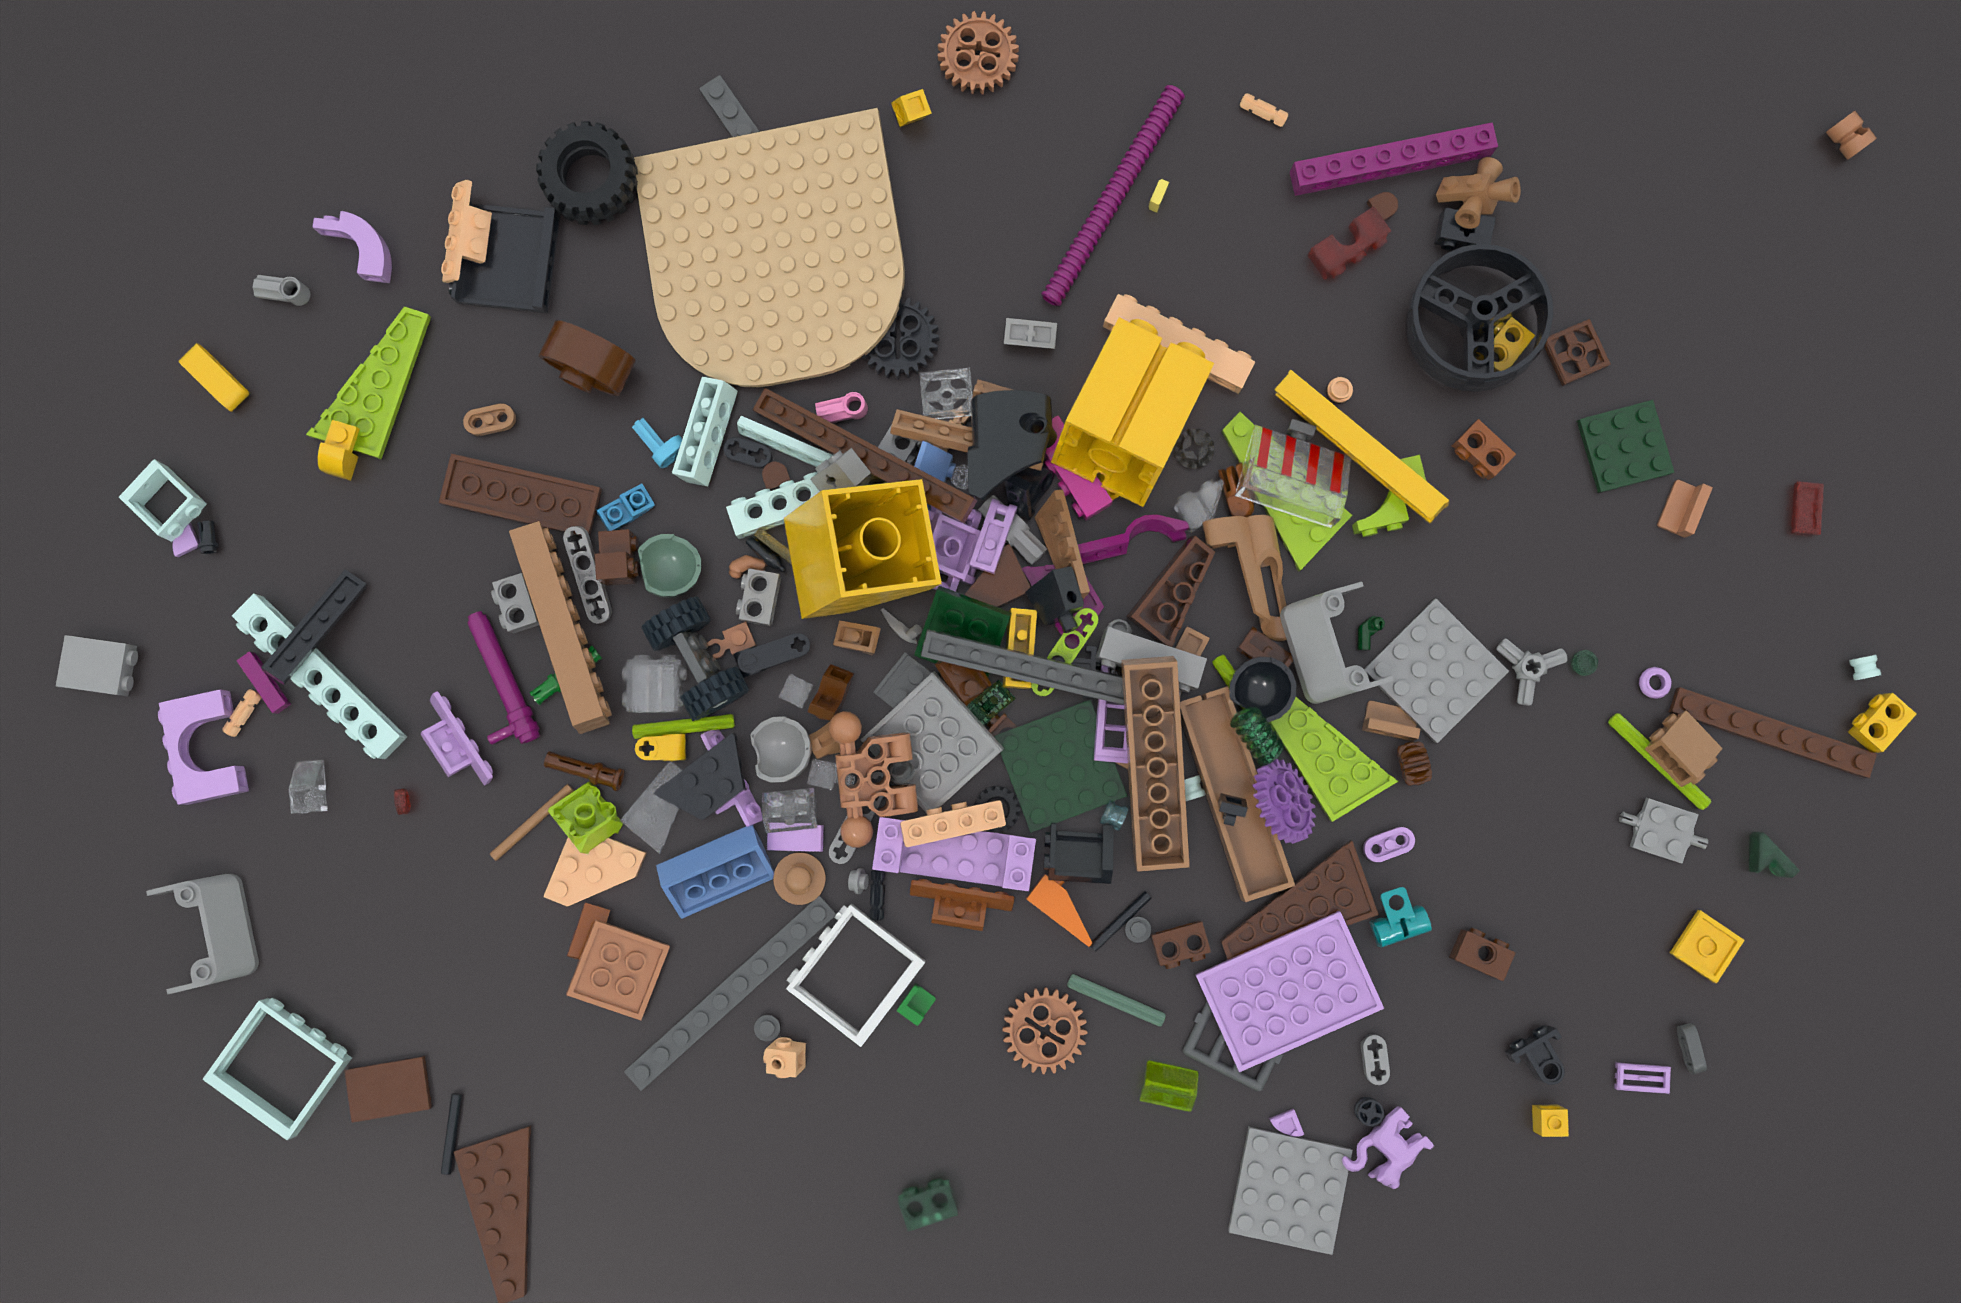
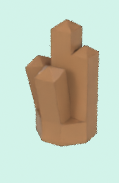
M829 723L809 735L812 752L817 759L830 754L840 753L839 743L835 742L830 736Z

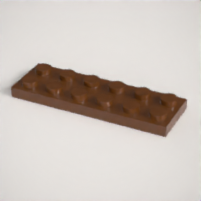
M451 454L439 503L526 524L539 521L543 528L548 527V529L565 532L570 527L580 526L587 530L590 537L602 488Z

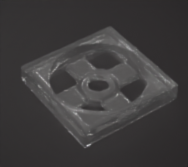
M970 367L919 372L923 416L935 419L971 416L973 393ZM960 378L966 383L967 388L955 389L951 387V379ZM931 381H941V388L938 391L926 392V387ZM945 391H949L952 393V396L946 399L943 398L942 394ZM967 399L959 408H953L956 400ZM929 402H939L943 405L944 411L932 407Z

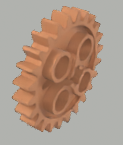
M975 11L972 12L971 19L962 14L963 21L961 23L957 19H953L954 28L947 25V34H941V41L943 43L938 44V51L941 52L938 54V61L943 62L940 64V70H947L945 72L946 79L953 77L952 86L961 83L962 92L967 86L970 87L971 94H974L976 88H979L981 94H984L985 87L994 92L995 83L1003 87L1002 78L1010 80L1011 74L1009 71H1016L1014 63L1018 62L1019 55L1015 54L1019 52V45L1014 44L1016 42V35L1009 36L1012 28L1007 27L1003 29L1004 20L1002 19L996 23L995 14L990 19H986L984 11L981 18H977ZM965 36H971L972 38H974V40L971 42H964L962 38ZM994 39L999 43L995 46H990L986 42ZM978 50L981 51L980 55H975ZM961 60H967L970 62V64L968 66L962 67L958 64V62ZM990 63L993 64L995 68L992 70H985L983 68V65Z
M1045 987L1043 994L1039 995L1038 990L1034 988V996L1032 997L1027 992H1024L1025 1001L1022 1002L1016 998L1015 1001L1018 1007L1009 1006L1008 1008L1013 1014L1012 1017H1004V1020L1010 1023V1026L1002 1027V1030L1010 1033V1035L1003 1038L1004 1042L1012 1043L1007 1048V1051H1016L1017 1053L1014 1055L1013 1060L1017 1061L1022 1058V1068H1025L1030 1063L1033 1073L1037 1067H1041L1042 1074H1045L1047 1067H1051L1052 1072L1056 1073V1065L1058 1064L1065 1070L1066 1065L1064 1061L1068 1060L1074 1063L1072 1054L1081 1055V1051L1077 1046L1086 1045V1042L1080 1038V1035L1087 1034V1030L1080 1028V1026L1087 1022L1086 1019H1078V1016L1083 1011L1082 1009L1073 1010L1077 1002L1073 1000L1067 1003V993L1059 998L1058 989H1055L1053 994L1049 995V991ZM1037 1006H1045L1048 1009V1014L1045 1018L1038 1019L1033 1015V1011ZM1029 1017L1042 1027H1045L1047 1024L1050 1025V1032L1064 1039L1065 1043H1059L1048 1034H1044L1043 1037L1040 1036L1039 1028L1026 1022L1025 1018ZM1060 1020H1067L1070 1023V1028L1065 1033H1060L1056 1030V1023ZM1022 1029H1032L1034 1031L1033 1039L1023 1041L1019 1036ZM1047 1042H1052L1056 1045V1051L1052 1055H1045L1042 1052V1046Z

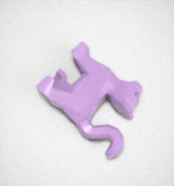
M1397 1106L1385 1116L1379 1126L1374 1127L1369 1135L1360 1140L1357 1145V1160L1352 1161L1344 1156L1342 1163L1351 1172L1361 1170L1368 1160L1367 1148L1374 1146L1388 1160L1372 1170L1368 1176L1376 1178L1378 1182L1385 1186L1396 1189L1400 1185L1401 1173L1413 1164L1419 1152L1423 1148L1431 1149L1434 1145L1426 1136L1422 1137L1420 1133L1412 1135L1406 1141L1399 1134L1400 1130L1409 1128L1413 1123L1408 1120V1114L1401 1107Z

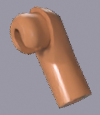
M744 555L730 563L729 575L732 578L738 579L748 569L765 571L767 565L762 559Z

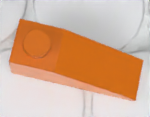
M1044 873L1026 899L1090 947L1092 944L1091 939L1066 889L1062 887L1064 881L1048 880V876Z

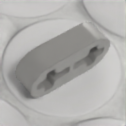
M1368 1034L1361 1041L1364 1074L1369 1082L1375 1085H1382L1390 1077L1387 1045L1382 1037L1376 1034ZM1373 1039L1376 1043L1380 1044V1047L1376 1048V1057L1373 1056L1372 1050L1367 1049V1045H1370ZM1376 1061L1378 1068L1383 1070V1073L1379 1074V1079L1371 1075V1071H1375L1374 1062Z

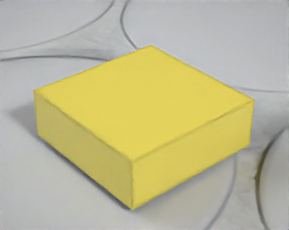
M1163 179L1158 181L1149 203V210L1158 212L1168 188V181Z

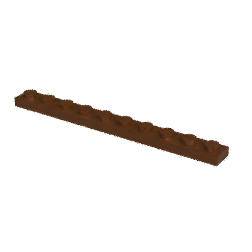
M764 388L753 408V411L833 454L839 450L843 454L852 448L869 469L870 474L887 483L922 479L927 504L964 524L977 502L975 498Z

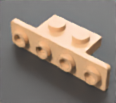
M470 180L456 183L451 194L453 205L448 217L450 227L449 234L445 240L446 256L441 267L442 281L446 283L459 280L462 258L480 264L486 260L492 213L469 206L472 181Z
M993 801L975 806H967L966 802L952 804V810L942 812V807L926 810L927 815L900 822L904 846L912 847L1005 826L1006 822L1001 801Z

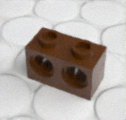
M1200 920L1150 934L1158 965H1165L1166 969L1180 966V961L1189 958L1191 962L1203 960L1206 958L1205 954L1211 952L1203 922ZM1192 935H1197L1200 939V944L1196 949H1189L1187 946V939ZM1166 942H1172L1175 945V951L1171 956H1164L1162 954V946Z

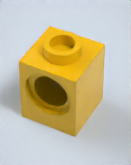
M923 89L903 95L891 103L900 127L922 120L932 114Z
M1532 1105L1533 1132L1542 1137L1569 1136L1568 1109L1560 1105Z

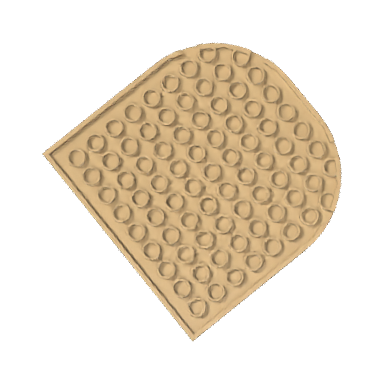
M878 108L634 158L638 169V174L636 175L638 181L637 193L657 316L673 348L697 371L709 378L723 380L728 384L739 385L740 387L778 385L819 377L842 370L864 354L867 355L885 336L899 310L902 290H904L905 268Z

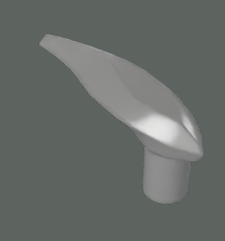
M882 608L881 612L891 629L903 640L917 644L916 637L922 633V628L916 624L909 629Z

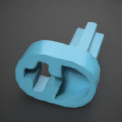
M644 418L635 422L632 428L652 451V459L660 468H665L676 460L680 449L681 436H674L664 443Z

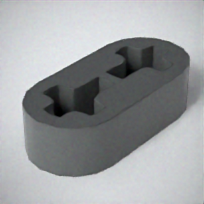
M1693 1023L1677 1026V1035L1687 1070L1691 1075L1705 1072L1707 1065L1696 1027Z

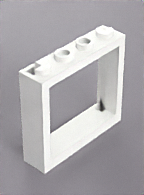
M851 904L848 908L843 906L834 918L838 922L832 929L827 926L818 938L822 943L816 950L811 947L802 959L806 962L800 971L795 968L786 980L790 983L786 989L861 1047L926 960ZM852 916L912 961L860 1031L800 986Z

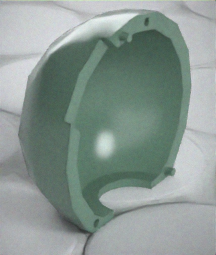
M660 534L649 538L638 549L643 582L648 593L660 598H675L687 593L696 584L701 573V558L697 549L687 540L674 534Z

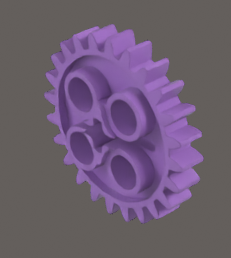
M1278 759L1262 764L1261 768L1257 769L1258 774L1254 776L1257 783L1253 784V787L1257 790V793L1253 794V796L1259 800L1256 807L1262 810L1260 818L1265 817V826H1271V834H1277L1278 840L1284 839L1285 843L1291 842L1293 844L1307 839L1308 835L1313 833L1311 828L1315 827L1312 819L1316 818V815L1312 812L1315 805L1310 803L1313 795L1307 793L1309 786L1303 784L1304 777H1298V769L1292 770L1291 763L1285 764L1284 760L1278 761Z

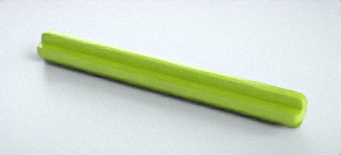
M1616 713L1609 719L1608 723L1698 809L1704 810L1709 806L1711 799L1695 784L1693 785L1690 782L1680 787L1645 750L1650 742L1621 714Z

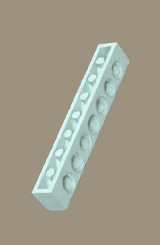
M253 594L232 615L238 622L236 626L246 635L250 633L256 639L254 644L266 653L268 651L271 655L277 650L279 639L282 637L286 639L295 628L268 600L257 594ZM266 619L268 626L266 630L262 632L260 630V624L263 620ZM317 648L314 649L302 666L290 678L300 688L305 687L310 692L308 696L313 702L319 706L322 704L328 709L327 715L334 722H341L347 728L345 733L354 741L359 740L365 746L363 750L371 758L387 759L407 738ZM320 672L322 674V681L316 685L314 676ZM339 690L341 694L340 699L334 703L332 694L334 691ZM356 707L359 711V716L353 721L350 717V712ZM372 725H375L377 734L371 739L368 730Z

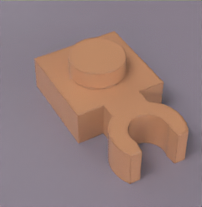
M747 622L722 631L725 639H712L708 642L710 647L715 644L720 645V651L713 655L715 659L722 658L727 650H730L733 655L736 652L757 646Z

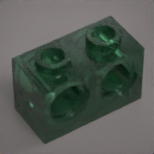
M937 1178L929 1181L927 1187L918 1189L917 1186H913L902 1191L903 1195L899 1196L898 1203L908 1232L958 1215L959 1209L949 1179L943 1181L942 1178ZM936 1193H944L948 1200L944 1204H937L934 1202L933 1196ZM912 1201H918L923 1208L920 1212L913 1213L909 1210L908 1204Z

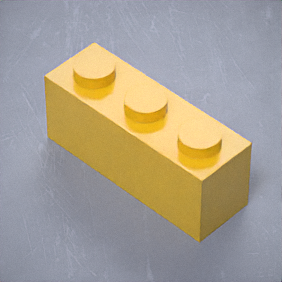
M1011 608L1009 612L1012 614L1007 625L1006 648L1034 655L1037 611ZM1003 676V687L1031 688L1030 682Z

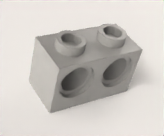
M748 569V574L743 575L741 589L744 590L743 599L738 600L736 614L739 615V620L772 627L782 578L779 574ZM761 578L767 581L766 588L763 591H756L754 589L755 581ZM755 603L761 604V613L755 617L750 616V606Z
M523 573L492 582L494 590L491 591L495 604L500 606L502 614L499 615V620L503 629H507L508 632L514 634L539 626ZM515 586L517 590L516 595L508 599L506 596L507 589ZM518 610H523L524 619L516 623L514 621V614Z

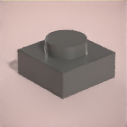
M1291 419L1285 434L1296 438L1298 442L1310 441L1314 436L1317 426Z

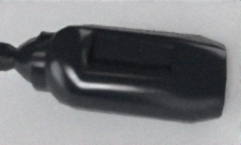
M751 536L747 539L746 544L767 566L773 569H780L781 572L786 570V567L782 566L779 555L774 553L756 536Z

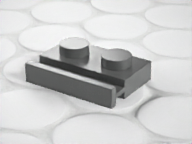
M905 652L873 693L894 709L931 672Z

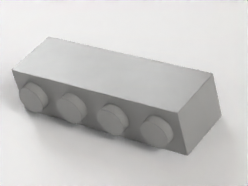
M1111 627L1104 629L1095 658L1101 661L1102 666L1116 669V666L1122 667L1121 660L1174 656L1178 663L1179 690L1186 693L1199 688L1207 658Z

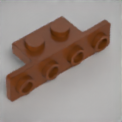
M926 879L912 880L910 895L935 899L931 923L983 931L986 908L1012 911L1015 898L1005 892H985L976 887L966 889L951 883L941 885Z

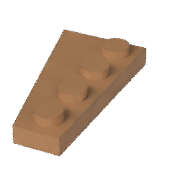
M1063 489L1055 490L1039 510L1035 520L1055 569L1072 566L1082 599H1084L1090 590Z

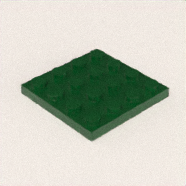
M1091 700L994 736L1004 748L1000 754L1030 833L1048 827L1051 823L1061 822L1127 796L1115 763L1094 761L1097 716ZM1106 739L1104 741V747H1108Z

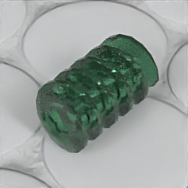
M1245 708L1231 719L1230 726L1232 728L1236 727V735H1241V741L1247 743L1246 748L1252 751L1251 754L1254 758H1258V765H1268L1280 756L1284 749V743L1273 730L1271 724L1267 722L1266 717L1262 715L1259 708Z

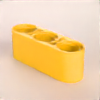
M198 343L179 360V363L218 402L231 412L250 395L248 390Z

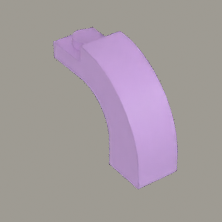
M344 211L340 212V219L333 216H324L323 219L314 218L313 228L320 235L348 238L357 243L359 248L357 274L367 281L390 283L392 270L391 255L385 241L371 225L362 218Z

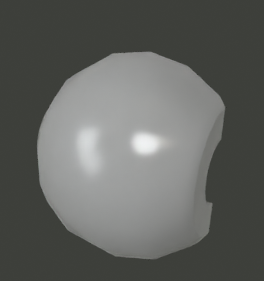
M772 717L761 722L752 731L750 736L752 746L757 754V765L755 767L759 778L768 782H788L798 777L808 766L812 754V744L808 732L798 722L786 717Z

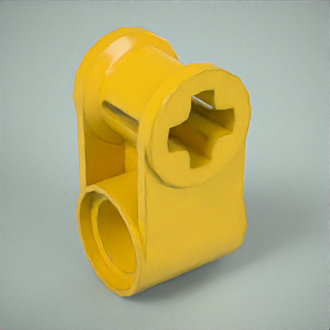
M685 734L643 737L635 744V752L643 760H686ZM648 741L649 745L654 746V751H650L649 756H647V752L642 751V747H645Z

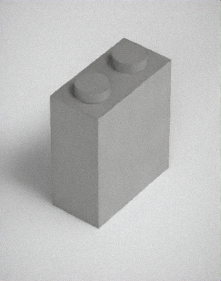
M65 635L56 686L128 696L134 683L132 673L133 667L138 660L137 646Z

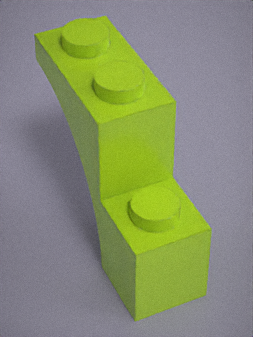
M1420 455L1400 459L1426 481ZM1389 490L1384 503L1373 515L1352 524L1354 535L1362 533L1363 537L1378 534V529L1387 528L1389 532L1403 528L1402 524L1409 520L1406 504Z

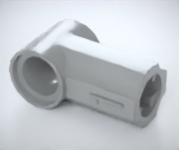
M258 275L253 282L252 288L256 298L291 302L296 306H302L310 299L309 288L294 277L279 278ZM298 287L297 292L291 296L292 290Z

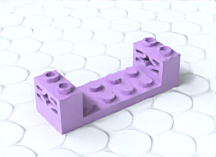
M886 817L879 818L873 870L910 873L1029 891L1036 843L1035 838L980 831L905 847L900 822L906 820Z

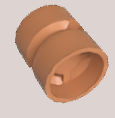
M1856 111L1849 114L1826 132L1834 143L1841 144L1839 150L1847 160L1877 139L1869 127H1862L1864 121Z

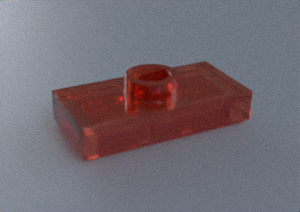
M1796 482L1794 484L1791 533L1821 535L1824 484Z

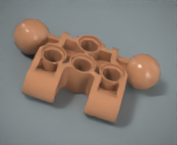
M843 711L832 717L829 723L830 736L835 742L839 743L840 754L835 755L841 808L847 809V819L841 826L840 834L846 845L852 848H860L867 845L873 836L872 823L863 816L862 806H867L880 817L918 811L916 784L889 786L890 774L887 770V766L890 763L913 759L910 733L871 736L856 751L855 741L861 734L862 725L860 719L855 714ZM872 744L880 746V753L876 757H869L868 748ZM875 770L883 772V778L878 783L871 781V774ZM850 773H855L858 777L856 784L846 786V776ZM885 796V806L880 809L874 808L875 798Z

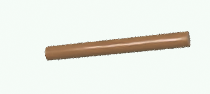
M569 784L565 785L490 853L491 857L496 861L549 815L548 809L574 792V789Z

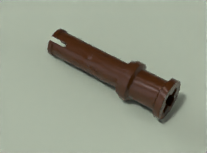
M551 751L547 753L544 760V767L589 779L592 785L602 784L612 787L613 791L620 789L624 779V769L619 768L615 770L605 767L601 762L590 764L552 753Z

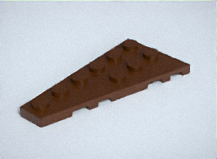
M1348 841L1295 882V886L1286 889L1220 941L1227 960L1338 911L1341 912L1347 926L1379 915L1353 841Z
M531 1125L454 1151L498 1303H507L522 1298L527 1294L528 1262L526 1261L528 1244L527 1220L529 1219V1160L531 1151L529 1144Z

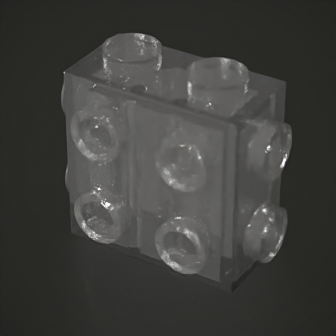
M634 655V660H627V666H623L622 670L623 681H627L626 692L622 694V705L626 707V712L682 713L684 705L680 700V696L686 692L682 691L683 681L687 679V667L683 666V661L676 659V655H660V660H650V655Z

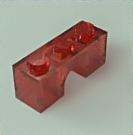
M1374 206L1355 218L1348 227L1355 238L1353 245L1345 246L1340 244L1332 234L1311 248L1307 256L1324 280L1331 275L1333 278L1339 276L1346 270L1345 266L1350 262L1358 263L1367 256L1366 251L1372 247L1374 250H1377L1387 243L1386 238L1391 230Z

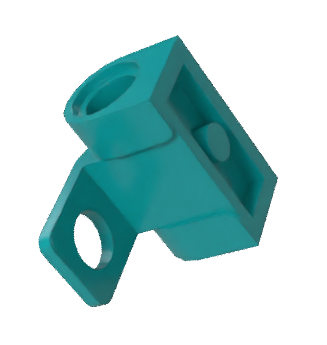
M1404 887L1382 893L1380 898L1387 917L1369 921L1377 946L1381 948L1432 930L1426 910L1419 905L1411 906ZM1393 895H1399L1403 899V907L1399 910H1393L1389 906V899Z

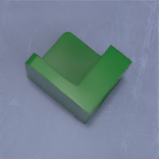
M915 983L897 1008V1012L918 1026L936 998Z

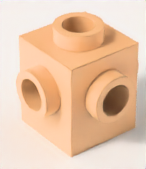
M787 1037L776 1039L764 1051L763 1060L766 1063V1073L775 1074L778 1078H796L805 1069L806 1043L795 1042Z

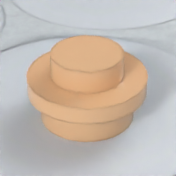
M1334 378L1327 386V394L1334 402L1343 403L1352 396L1353 386L1346 378Z

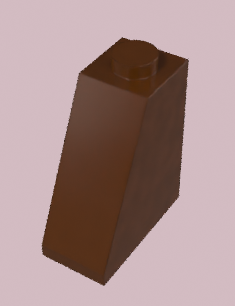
M1010 544L1003 548L995 574L984 571L965 593L966 596L998 608L1026 596L1025 591L1030 588V585Z

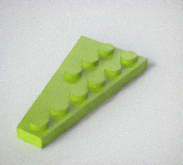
M404 307L388 327L385 336L379 344L374 345L369 357L363 364L358 366L338 392L337 398L329 409H325L321 414L322 418L314 428L311 427L306 435L325 441L332 420L352 425L360 429L353 451L382 459L431 316Z

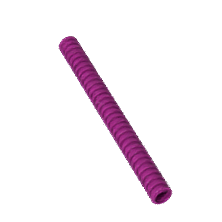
M1173 85L1165 86L1164 92L1160 95L1161 98L1156 102L1157 105L1153 106V111L1148 115L1149 118H1146L1145 124L1141 126V131L1137 133V138H1134L1133 144L1129 146L1130 151H1126L1125 157L1121 160L1122 164L1117 166L1118 171H1114V178H1110V184L1105 186L1106 191H1102V197L1097 200L1098 204L1093 206L1094 211H1090V217L1085 220L1086 224L1081 226L1082 231H1078V237H1075L1073 240L1074 244L1069 246L1070 251H1066V257H1063L1061 260L1062 264L1057 266L1058 271H1054V277L1050 278V284H1047L1045 287L1046 291L1041 293L1043 299L1054 306H1061V299L1066 297L1065 292L1068 293L1070 291L1069 286H1073V279H1077V273L1082 271L1081 266H1085V259H1089V253L1094 251L1093 246H1097V239H1101V233H1104L1106 230L1105 226L1110 224L1109 220L1113 219V213H1116L1118 210L1117 206L1122 204L1121 200L1125 199V193L1129 192V187L1134 183L1133 180L1137 179V173L1141 172V167L1146 163L1145 160L1149 159V154L1153 152V147H1156L1161 134L1165 132V127H1168L1169 121L1172 120V114L1177 112V108L1181 105L1180 101L1184 100L1185 95L1178 87Z

